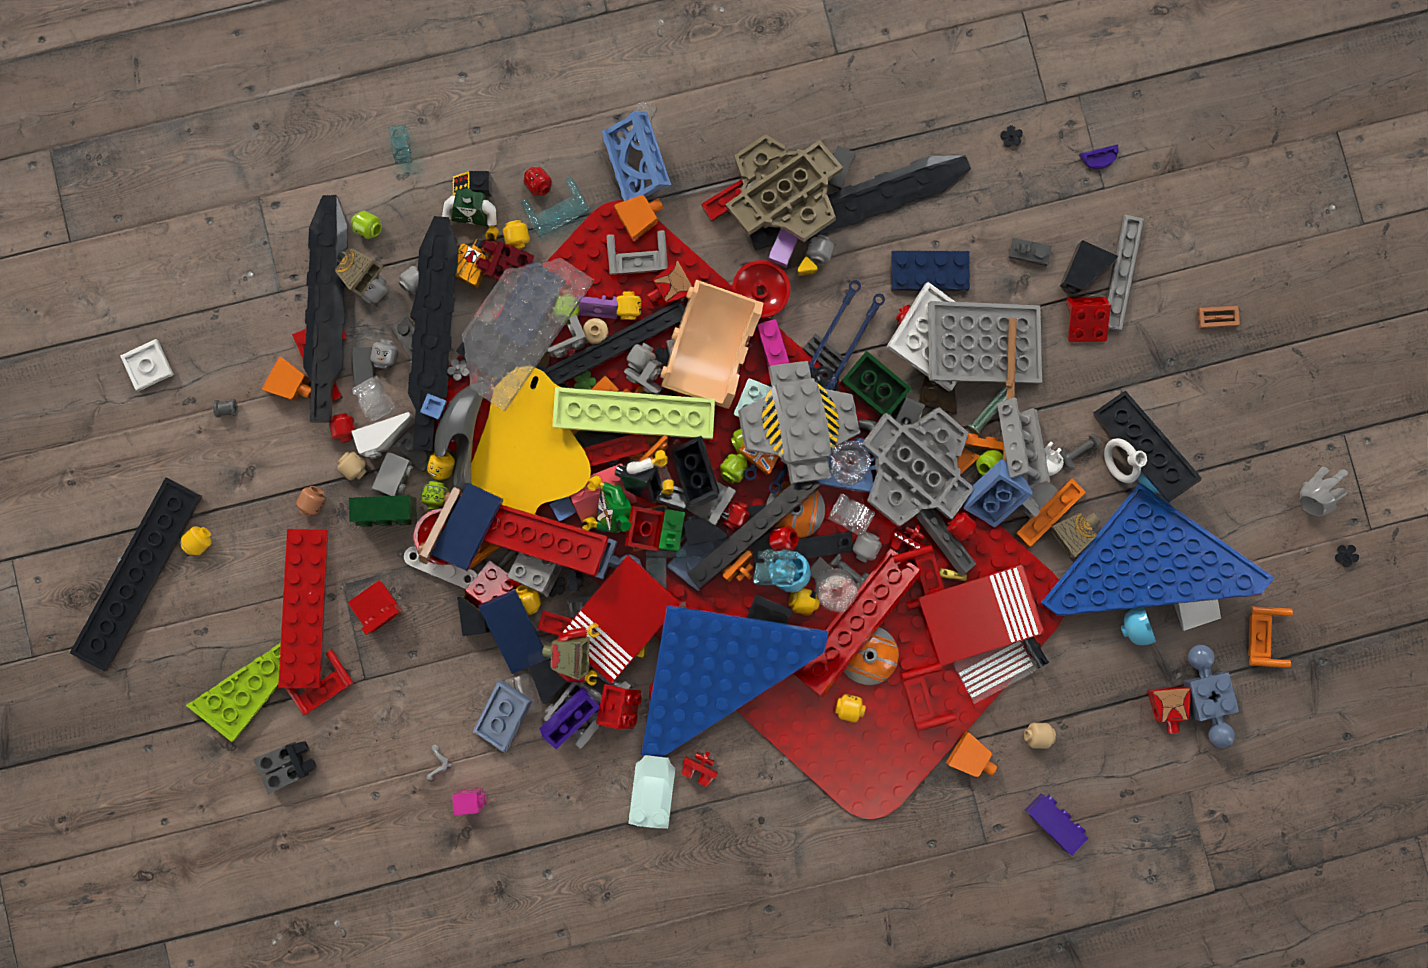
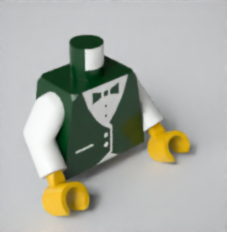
M468 188L458 189L455 196H450L444 202L442 217H449L454 222L483 226L489 225L485 237L489 240L492 233L494 240H496L499 235V229L495 227L497 225L496 208L486 199L483 193L473 192Z

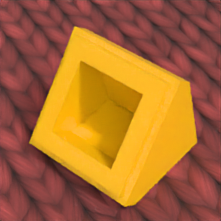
M806 256L797 270V276L816 274L817 265Z

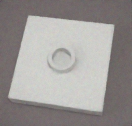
M157 339L120 355L133 386L138 392L174 375Z

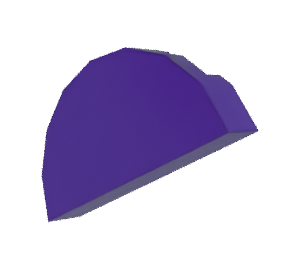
M1118 144L1081 153L1079 156L1088 167L1104 169L1110 166L1116 159L1119 152Z

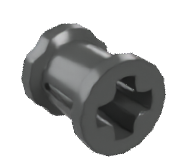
M236 399L224 402L215 400L213 402L215 417L220 418L221 415L237 416L238 405Z

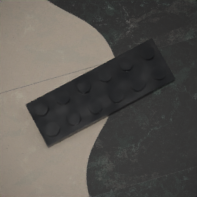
M1126 390L1093 412L1095 418L1113 439H1123L1130 443L1136 451H1143L1146 454L1147 462L1141 467V472L1168 503L1201 481L1202 477Z

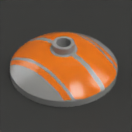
M791 482L782 483L778 493H771L766 505L788 488ZM817 490L799 505V512L792 511L774 528L790 526L798 533L799 539L813 534L822 524L825 515V504L819 491Z
M878 627L844 670L845 674L853 681L864 685L878 684L889 678L898 663V648L893 637L886 630ZM870 651L874 655L872 659L866 657V654Z

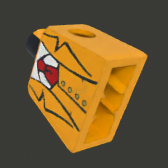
M476 239L472 248L464 243L458 248L457 274H455V277L477 289L480 287L483 275L481 271L474 267L476 260L479 257L485 260L488 259L487 256L482 254L481 247L483 241L480 239Z

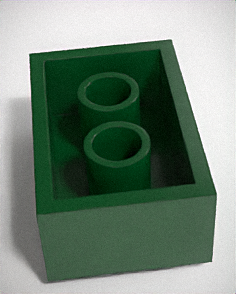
M868 351L861 356L840 382L841 386L880 418L885 413L890 415L912 389Z
M413 496L349 498V522L356 523V526L372 527V523L380 526H392V522L406 526L412 525V522L417 521V498Z

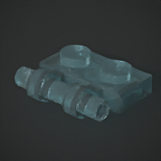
M766 549L765 551L758 552V558L765 560L764 563H756L753 577L755 584L793 585L796 566L790 563V559H797L796 551H790L789 549H782V551ZM774 559H781V563H773Z

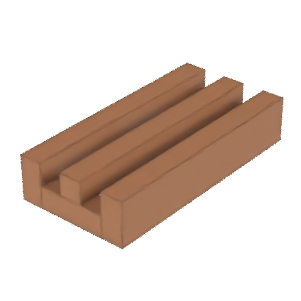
M1238 306L1197 309V313H1199L1198 321L1200 322L1199 328L1240 325ZM1210 312H1234V314L1230 315L1204 316V313ZM1234 319L1231 322L1205 323V320Z

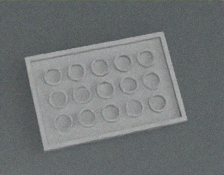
M928 302L929 381L1006 383L1009 318H1016L1015 383H1042L1040 305Z

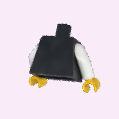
M663 450L656 452L655 459L651 460V458L643 461L632 459L626 466L618 465L615 469V476L622 478L624 488L628 492L651 504L655 502L662 492L666 495H671L674 491V481L665 480L662 486L658 468L653 466L663 467L666 465L667 456H665V451Z

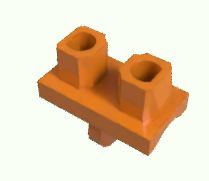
M748 550L744 552L733 565L730 564L722 571L723 577L728 582L735 576L739 581L745 576L750 580L752 576L749 574V571L753 566L749 563L745 568L743 567L753 558L752 554Z

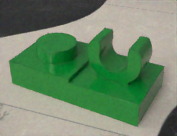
M665 509L659 549L679 552L685 512Z

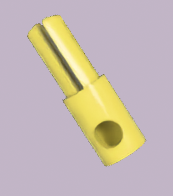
M939 569L940 576L943 578L966 581L967 579L966 574L961 576L952 570Z

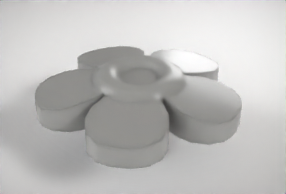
M454 359L451 361L453 367L448 368V374L453 375L454 380L460 381L462 375L467 377L470 374L469 369H467L469 364L466 360L459 362L458 359Z

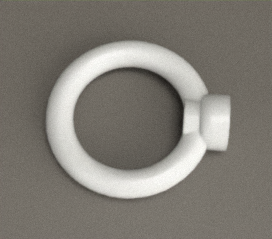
M1119 438L1110 440L1104 450L1106 465L1117 480L1124 483H1132L1138 479L1141 467L1147 462V456L1143 451H1136L1130 443ZM1119 446L1128 453V463L1133 466L1131 475H1124L1117 469L1112 457L1114 447Z

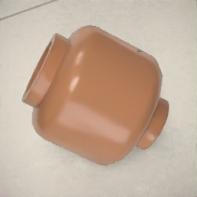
M315 486L304 488L296 501V505L300 509L299 512L305 516L319 514L326 501L323 495L324 492Z

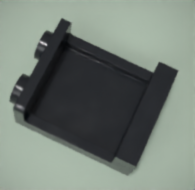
M755 595L746 618L787 624L793 610Z

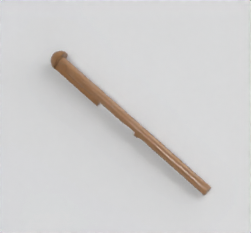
M1009 318L1007 400L1015 397L1016 318ZM1004 446V450H1003V460H1005V461L1007 462L1006 452H1005V446Z

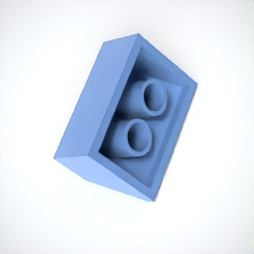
M1001 459L973 485L975 489L964 502L963 509L996 527L1033 494V491L1022 475L1010 478L1008 463Z

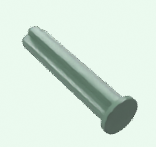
M1006 385L973 424L967 426L971 432L978 436L981 435L980 431L998 412L997 404L1007 400Z

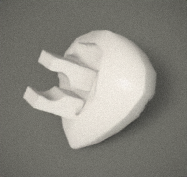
M1051 441L1044 449L1049 476L1057 474L1063 466V457L1059 454L1061 449L1051 450L1053 445Z

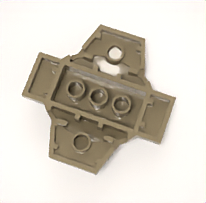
M765 134L734 155L743 181V187L741 188V194L725 205L726 209L748 235H751L762 226L764 228L768 226L780 227L805 242L836 220L826 193L828 181L843 172V166L820 140L806 150L797 149V151H789L785 145Z

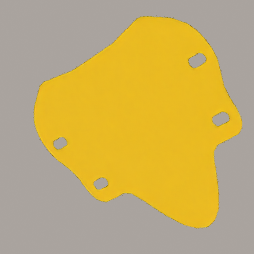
M519 367L510 372L495 387L489 416L471 463L472 485L502 498L503 502L501 505L534 515L541 504L565 498L579 492L586 486L591 474L589 459L571 430L552 428L555 387H562L554 384L543 371L535 367ZM534 376H537L539 379L536 388L531 389L532 379Z

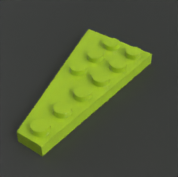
M281 642L186 706L228 740L234 742L278 687Z

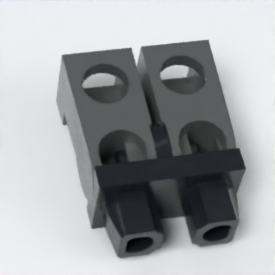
M306 741L290 743L253 759L260 775L281 767L280 770L262 777L268 794L308 776L309 772L317 768L313 758L303 761L301 754L309 751Z

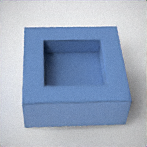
M427 394L420 412L440 420L447 401Z
M569 497L558 499L550 504L559 522L577 513Z

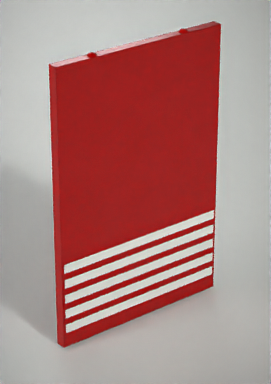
M627 555L560 635L571 629L582 627L588 629L590 624H598L599 627L592 628L591 632H600L599 636L592 637L590 634L587 635V637H590L589 664L612 684L662 627L667 605L679 607L681 602L642 568L640 564Z
M1022 564L918 597L941 666L1044 633Z

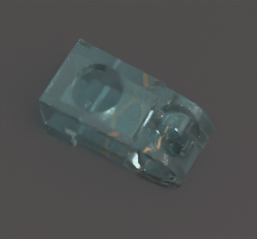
M406 125L388 127L395 163L412 162L409 128Z

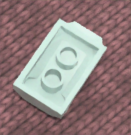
M645 755L636 763L628 824L651 828H668L676 768L670 763L669 758Z

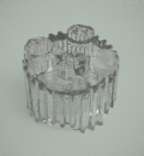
M378 376L372 377L352 388L354 396L357 395L359 398L360 408L366 417H370L372 423L395 409L391 396L388 392L385 393L383 384Z
M849 441L848 443L838 444L834 448L829 461L831 476H834L837 482L841 481V484L845 483L847 486H854L856 482L862 481L871 465L868 451H866L862 444H859V441L857 443Z
M840 494L828 519L862 537L875 512L865 505Z
M840 567L838 569L835 568V570L831 568V570L827 569V572H820V576H817V580H815V592L819 602L827 610L830 609V611L834 610V612L837 611L839 613L846 611L848 606H852L851 603L855 602V595L858 592L851 575Z

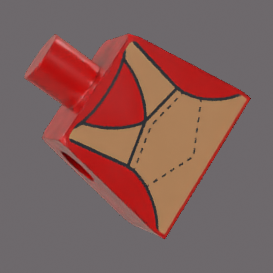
M677 260L653 279L656 289L647 293L652 304L663 299L665 305L669 306L679 300L681 302L688 300L689 298L686 296L692 284Z
M1190 687L1147 690L1154 718L1157 722H1166L1167 733H1179L1178 721L1189 720Z

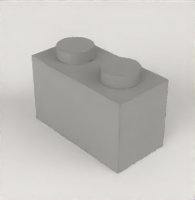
M387 452L372 488L390 496L402 495L406 487L404 482L413 471V462Z

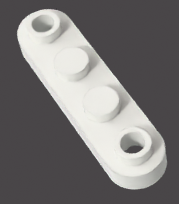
M410 547L404 553V560L408 565L465 589L469 587L478 575L474 570L468 569V571H465L452 564L437 565L429 561L427 565L419 562V554H417L416 547ZM412 553L417 554V558L415 560L411 559ZM469 575L471 582L466 583L465 577Z

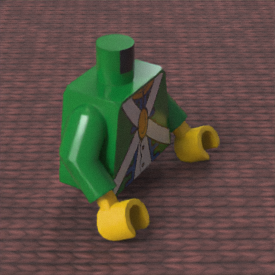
M593 476L588 480L591 483L587 485V488L591 491L596 490L598 487L601 488L597 512L598 522L593 516H589L583 520L588 524L582 526V528L588 531L596 527L597 530L610 533L629 530L631 528L629 521L631 504L620 485H612L607 482L602 483V479L599 476Z

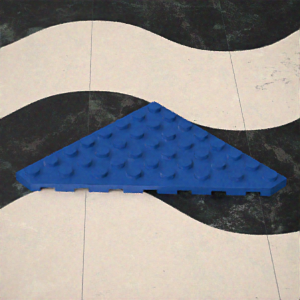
M1139 483L1041 604L1056 616L1257 596L1262 595L1275 577Z
M667 605L641 755L658 757L667 755L825 652L828 631Z

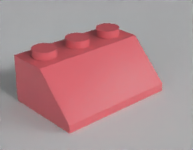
M618 465L590 475V479L593 476H599L602 479V483L607 482L612 485H620L629 503L637 502L635 495L624 488L622 478L615 476V469ZM589 481L579 492L570 495L582 523L589 516L597 518L601 488L598 487L594 491L587 488V485L591 483Z

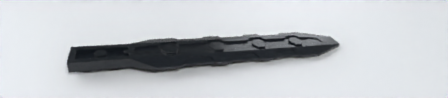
M966 155L928 156L911 162L910 165L895 171L884 172L865 182L838 189L837 192L828 195L836 220L811 238L818 237V235H827L833 230L863 222L866 218L879 213L890 212L920 198L925 199L944 192L971 169ZM761 227L749 235L755 251L774 245L781 228Z
M322 195L309 226L308 249H310L306 284L308 286L307 309L305 310V324L307 325L303 368L311 381V423H332L333 384L343 368L344 348H342L343 324H345V310L343 306L344 287L346 284L336 273V267L339 265L337 261L338 254L341 252L346 253L348 226L337 195Z
M433 217L419 248L418 291L415 296L414 307L416 310L414 334H412L411 345L413 354L408 382V395L416 410L413 450L434 451L436 418L423 414L420 411L427 394L443 400L448 395V360L452 344V337L450 335L452 313L454 312L455 298L453 296L459 254L449 217Z

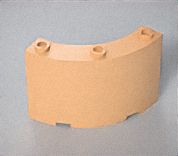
M696 280L694 287L690 286L686 297L689 300L679 328L675 327L672 339H675L667 367L663 366L660 377L663 378L661 386L695 398L715 399V405L729 409L736 393L740 376L738 375L739 369L744 363L749 339L753 336L761 317L763 303Z

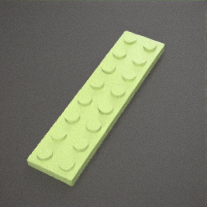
M555 387L552 428L655 436L665 435L683 438L702 436L703 439L712 440L715 399Z

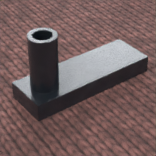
M851 532L799 539L793 551L798 552L805 559L853 552Z

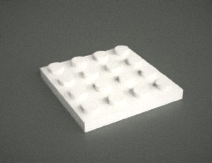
M929 282L925 283L887 345L889 350L928 377V302H955ZM935 381L947 391H952L957 383L956 381Z

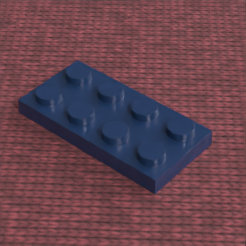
M891 251V290L921 291L925 283L929 282L940 291H969V251Z

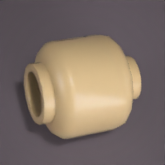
M590 319L583 327L587 342L591 345L601 343L609 336L608 327L601 319Z
M347 451L337 462L338 471L350 481L355 478L359 480L367 472L364 469L367 462L356 452L349 453Z
M1034 722L1025 730L1024 739L1033 749H1048L1055 743L1056 733L1048 723Z

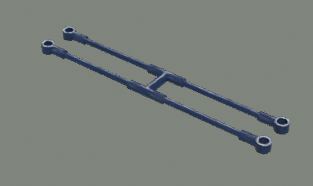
M853 280L849 284V290L842 301L843 304L813 358L808 363L810 374L845 308L850 304L855 293L861 289L859 281ZM857 284L858 289L854 290L851 285ZM879 293L873 297V303L866 314L865 321L835 375L831 377L824 389L834 390L842 370L867 325L873 319L879 307L885 302L883 294ZM876 297H880L882 302L877 303ZM752 463L750 468L745 471V478L753 480L757 475L758 467ZM787 464L780 469L774 482L769 485L768 488L772 494L780 491V485L787 474ZM752 471L754 477L749 478L747 472ZM773 484L778 486V490L775 492L771 489Z

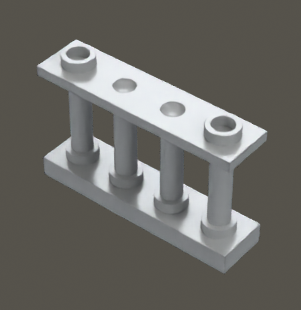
M1015 397L998 403L1010 478L1027 474L1028 484L1031 488L1050 483L1037 410L1032 408L1019 412L1017 398Z
M589 664V670H595V669ZM595 670L598 677L609 685L629 689L632 685L627 680L623 683L615 680L611 684ZM585 681L583 683L572 682L555 705L551 703L545 710L546 716L544 720L547 721L557 712L563 701L567 702L572 697L569 694L576 685L580 688L583 686L599 703L601 702L602 695ZM596 713L588 719L590 725L586 730L578 728L573 733L578 740L575 745L582 749L600 726L596 724L598 716Z

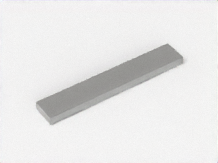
M1130 215L1123 216L1116 250L1118 257L1114 261L1107 300L1111 304L1109 330L1122 331L1144 218Z

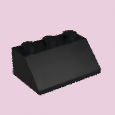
M698 436L670 450L687 505L699 506L717 499L720 491L702 436Z

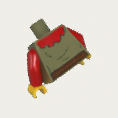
M592 623L588 629L585 627L571 629L559 635L558 639L553 641L551 646L545 645L543 647V657L551 658V669L558 672L567 682L583 683L587 681L589 685L596 684V679H590V677H597V672L595 670L588 671L590 637H587V635L590 634L592 637L599 636L600 632H591L592 628L599 627L598 624Z

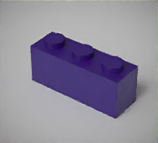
M582 686L540 727L542 737L557 750L600 708L597 699Z
M1040 793L1025 811L1072 856L1088 840L1084 835L1086 830L1078 823L1074 825L1070 821L1071 815L1064 809L1060 811L1055 806L1057 802L1049 794L1045 796Z

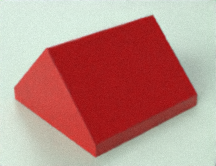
M632 506L629 519L631 528L627 530L625 546L658 551L665 512Z

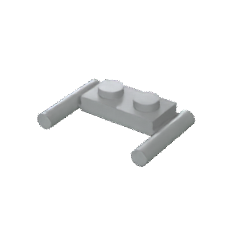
M657 231L659 251L616 254L614 235H607L610 275L658 272V270L664 271L668 268L665 231Z

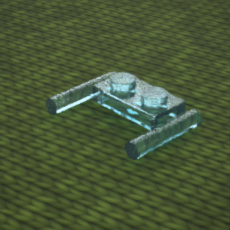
M572 176L566 178L565 181L574 197L571 196L539 213L538 216L535 215L528 200L521 202L538 237H542L546 233L590 211Z
M646 550V571L667 589L666 558H686V550H679V552ZM681 602L679 607L686 608V602Z

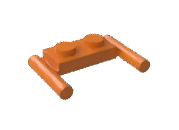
M1251 606L1248 656H1250L1249 665L1290 668V660L1270 659L1272 615L1292 616L1293 610L1291 608Z

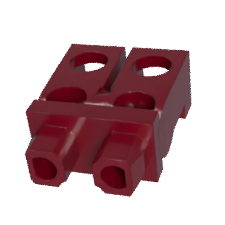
M485 240L481 251L489 254L488 259L485 260L479 257L474 267L481 271L483 276L504 284L515 291L535 255L504 244L501 241Z

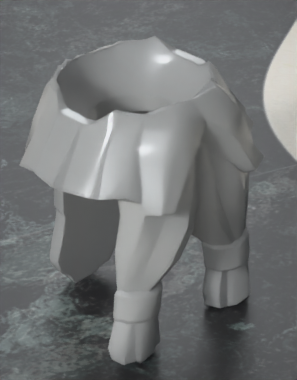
M1321 467L1308 482H1303V487H1301L1300 503L1303 510L1319 517L1331 514L1332 511L1338 508L1336 503L1347 494L1346 489L1337 488L1330 492L1328 491L1347 476L1348 471L1345 469L1340 470L1332 478L1322 480L1329 470L1326 467Z

